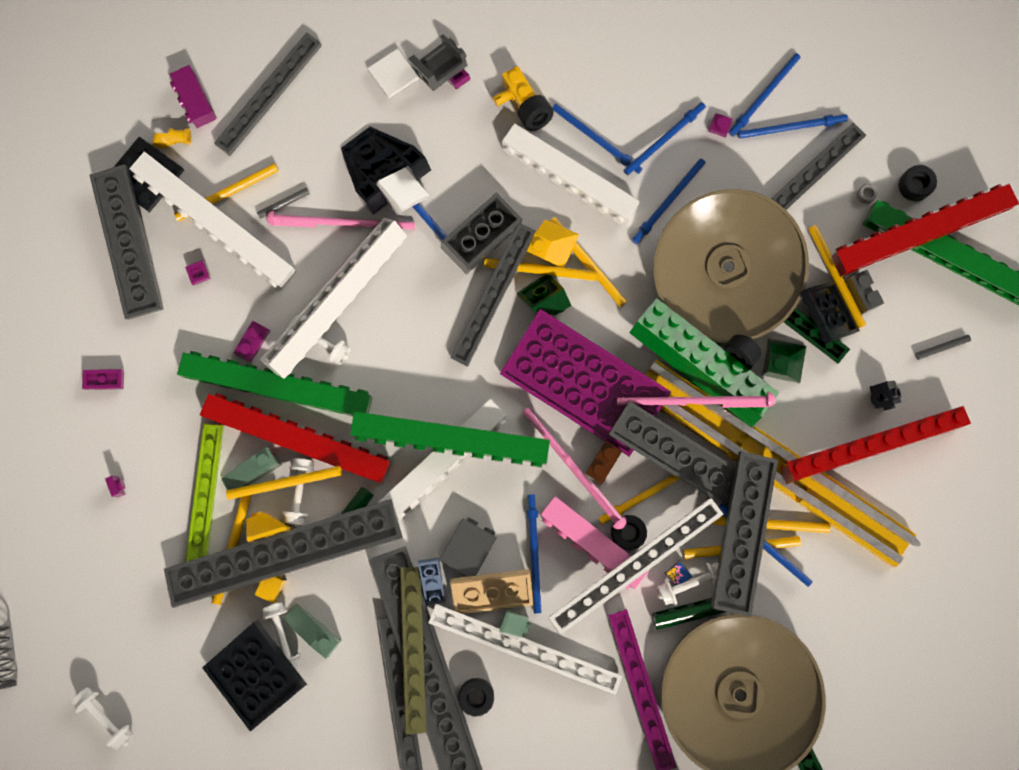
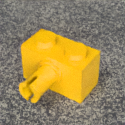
M516 66L502 74V85L505 90L492 96V99L496 103V107L512 100L518 110L520 105L529 97L534 96L535 93L519 66Z

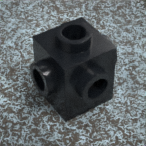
M895 380L869 387L871 402L875 405L876 409L883 408L886 411L896 408L895 404L901 403V391L896 386Z

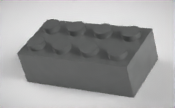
M496 192L441 241V249L467 275L508 238L523 219Z

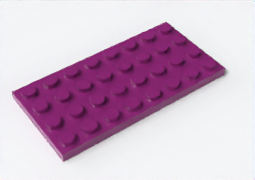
M541 309L500 372V375L603 441H607L619 448L628 457H630L634 450L608 434L625 405H617V398L669 397L671 391ZM663 405L637 406L656 417Z

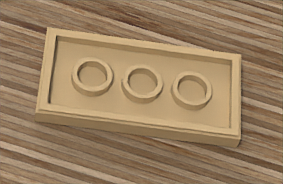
M530 569L450 579L454 610L461 614L533 605Z

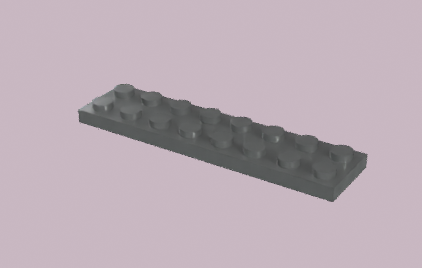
M124 164L90 174L124 318L130 320L164 310L128 166Z
M628 400L608 434L728 508L736 467Z
M744 451L738 452L711 608L749 617L752 616L778 463L777 459Z

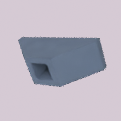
M440 559L419 560L418 567L426 605L446 602Z

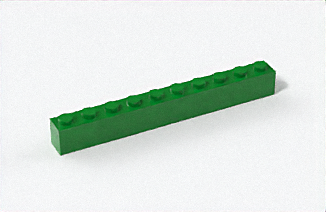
M877 200L870 207L862 225L875 232L881 231L885 233L891 226L896 224L899 227L905 225L904 222L912 217L902 210L890 207L887 202ZM947 235L910 249L1019 306V271L1009 268L1003 262H997L990 255L980 253L974 250L972 246L962 244L955 237Z
M190 351V354L183 352L177 375L182 378L352 417L354 411L369 413L373 399L366 390L358 389L355 392L351 391L350 387L344 385L333 387L330 382L320 381V383L312 382L313 379L309 377L294 378V374L291 373L282 378L269 368H264L263 371L258 370L255 365L246 364L241 366L238 365L239 362L227 359V362L220 361L219 357L209 355L208 358L201 357L202 354L195 351Z
M355 411L350 435L355 437V441L366 442L367 439L374 440L375 444L386 445V442L394 443L395 447L405 448L406 445H412L413 449L425 451V447L433 448V452L444 453L445 450L453 451L452 455L464 456V453L472 454V458L483 459L484 456L491 457L492 461L503 462V459L511 460L512 464L522 465L523 462L531 463L530 466L542 468V464H547L550 444L548 439Z

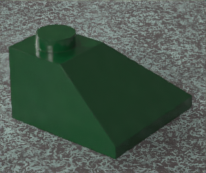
M550 275L542 276L517 292V295L533 312H538L541 309L550 315H557L572 306L564 288Z
M769 338L762 376L800 383L807 346Z

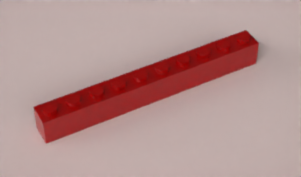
M1010 183L1004 186L998 184L990 188V191L987 193L980 191L969 200L967 197L955 202L956 205L950 206V204L939 208V211L936 213L929 211L918 220L915 217L904 222L905 225L899 227L896 224L889 227L885 233L878 231L870 235L871 238L867 240L860 238L849 247L843 245L836 248V252L831 258L840 277L1013 209L1019 205V202Z
M215 393V396L208 394L200 412V416L329 465L340 466L345 471L377 483H384L391 462L387 461L388 457L379 453L376 456L369 454L370 450L359 446L358 449L351 447L352 443L341 440L339 443L333 440V436L326 433L320 436L315 434V429L307 426L304 429L297 427L298 423L288 419L286 422L280 421V416L269 413L268 416L264 415L261 409L253 406L248 409L243 407L245 403L235 399L233 402L227 401V397L219 393Z
M964 406L788 461L780 465V469L786 484H790L970 425L971 422Z

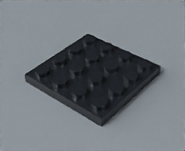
M258 620L247 627L202 667L250 732L307 685Z

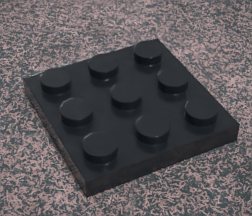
M139 136L114 167L124 164L128 166L137 204L150 213L163 196L160 193L155 195L151 192L146 182L141 184L133 177L134 173L130 170V167L145 152L178 178L184 169Z
M835 281L806 288L800 292L802 300L808 307L811 318L816 323L820 336L826 344L860 331Z

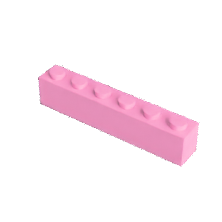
M556 496L540 515L543 518L541 521L549 528L553 525L558 529L557 534L565 540L567 538L572 540L574 548L580 552L583 550L589 554L587 558L596 565L598 562L605 567L603 570L606 573L631 556ZM647 572L642 574L640 577H638L625 588L629 589L631 587L632 589H635L641 582V580L644 578V576L647 574Z

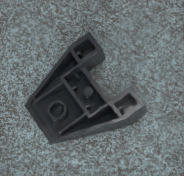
M371 126L341 148L355 191L363 205L372 215L388 204L381 190L376 185L379 180L405 167L417 181L431 171L426 157L415 146Z

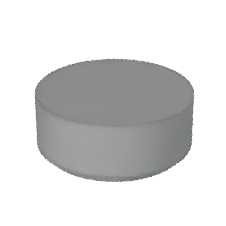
M864 184L857 192L859 201L865 204L873 202L878 195L876 187L871 184Z

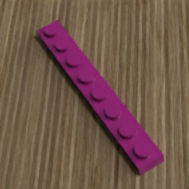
M625 609L609 614L608 618L656 770L677 768L628 610Z

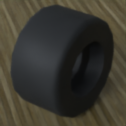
M534 95L520 105L517 115L527 130L536 131L551 121L554 110L544 96Z
M914 165L899 179V191L909 201H922L935 190L937 177L928 166ZM912 178L921 180L923 189L915 187Z
M742 334L731 337L724 347L726 352L748 369H752L761 356L759 345L753 339Z
M634 515L622 516V518H626V525H631L635 528L636 536L633 540H625L621 534L622 529H615L612 525V541L623 550L638 549L647 538L646 525L640 518Z
M481 678L467 680L461 686L458 695L459 705L467 715L473 717L488 713L494 703V690L491 684ZM474 689H479L484 694V700L479 705H474L469 701V693Z

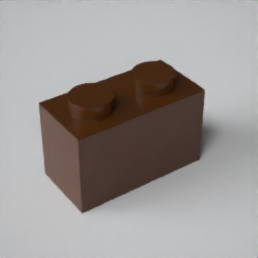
M605 441L584 475L596 484L602 485L622 450Z

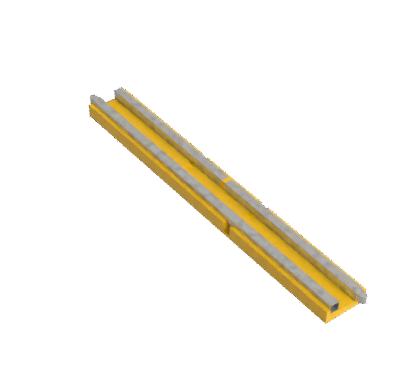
M657 360L654 361L645 374L670 390L671 394L669 397H711ZM722 404L663 405L660 409L667 416L736 462L739 451L777 459L774 488L826 523H829L830 526L891 567H897L904 558L902 555L909 544L915 547L921 546L920 541L916 539L917 534L826 473L786 484L780 465L801 457L757 427L751 428L727 408H722Z

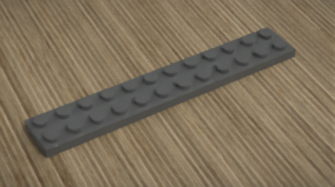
M389 499L164 568L171 607L183 606L401 539L403 537L393 500Z
M406 546L368 559L401 660L400 568L413 567ZM421 591L426 734L438 770H483L463 711L459 705L458 696L434 626L429 624L430 615Z

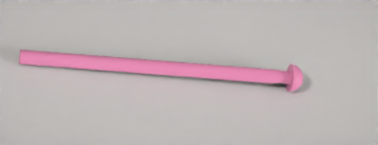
M274 211L269 212L266 216L267 222L272 226L315 228L316 224L349 225L352 228H376L382 221L275 215ZM395 221L401 229L415 230V222Z
M767 392V396L617 398V405H626L629 400L635 405L686 406V404H723L722 408L771 407L775 403V396Z
M526 408L523 414L544 439L550 440L549 445L615 523L613 527L615 529L624 528L626 518H622L533 412Z

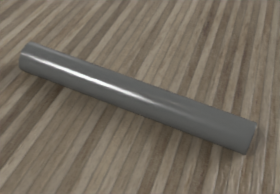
M306 187L256 213L261 219L267 216L269 212H275L310 193Z
M965 335L915 353V357L917 360L954 348L970 342L971 337L970 335Z

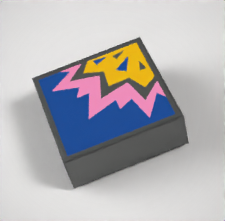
M681 561L665 572L674 586L686 582L693 577Z

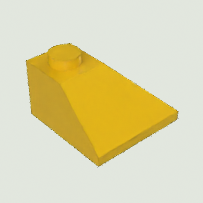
M545 219L535 232L527 252L564 268L579 234Z
M263 511L253 513L251 518L246 519L248 542L294 529L271 514H263Z

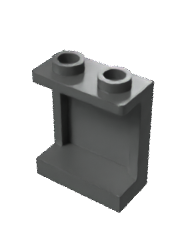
M444 34L440 36L442 44L420 60L415 55L408 58L412 69L432 91L468 66L465 59L467 57L465 51L462 48H458L451 38L448 39Z
M469 517L467 520H461L440 558V561L468 577L478 574L497 539L494 536L496 532L487 527L484 530L477 527L478 522Z

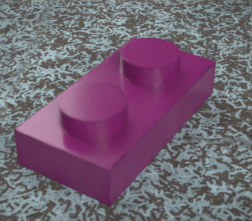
M252 321L233 353L252 363L270 330Z
M122 369L83 370V390H120L124 388V370Z

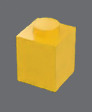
M283 575L261 581L255 595L275 603L287 580L283 579Z

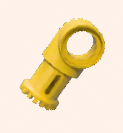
M170 128L168 133L153 134L152 145L163 149L169 148L170 145H175V143L190 145L192 141L190 138L192 136L189 133H191V130L189 128H185V130Z

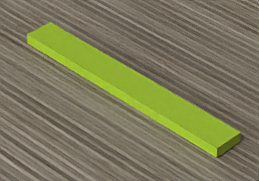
M203 423L185 562L208 555L224 425Z

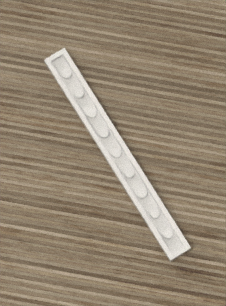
M437 604L429 620V624L610 694L616 695L622 676L523 637L502 633L497 627Z

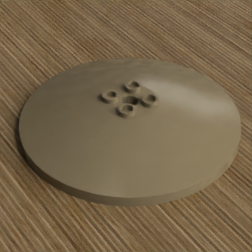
M725 189L699 196L683 206L674 214L663 229L657 242L653 260L654 282L661 302L713 342L728 343L731 337L738 334L756 339L777 328L790 316L802 297L800 292L806 287L809 273L807 245L803 233L794 218L786 209L769 197L742 189ZM726 261H731L734 265L733 270L730 272H726L723 268Z
M728 614L701 623L688 632L674 648L662 678L661 702L667 727L683 753L703 770H791L813 748L823 726L826 694L822 674L817 662L806 645L795 634L779 623L764 617ZM738 689H743L745 698L740 701L736 700L735 692Z

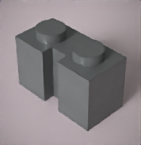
M864 270L845 280L862 315L884 304L879 291H873L870 286L874 282L868 270Z

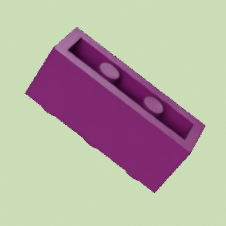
M190 65L169 74L172 79L169 83L173 91L178 92L179 97L177 99L181 107L186 108L187 112L184 114L189 123L193 122L196 128H199L217 119Z

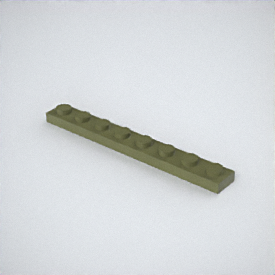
M419 567L400 568L405 734L426 733L421 577Z

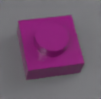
M463 69L449 79L448 82L457 90L471 80V78Z
M715 113L708 132L726 138L733 119Z
M203 260L185 267L193 286L211 279Z
M117 476L105 478L112 497L119 498L126 495L124 491L126 488L125 483L121 478Z

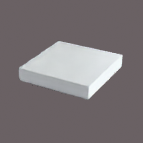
M398 48L368 67L369 73L388 99L419 79Z
M406 167L379 180L376 184L399 213L426 200L429 196Z

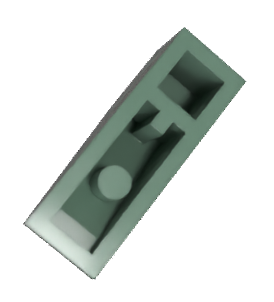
M266 447L245 460L221 478L227 490L244 487L282 465L274 451Z
M297 603L283 619L309 646L325 659L330 657L342 641Z
M506 609L499 626V631L522 637L523 633L527 634L531 623L528 622L529 618L527 616Z

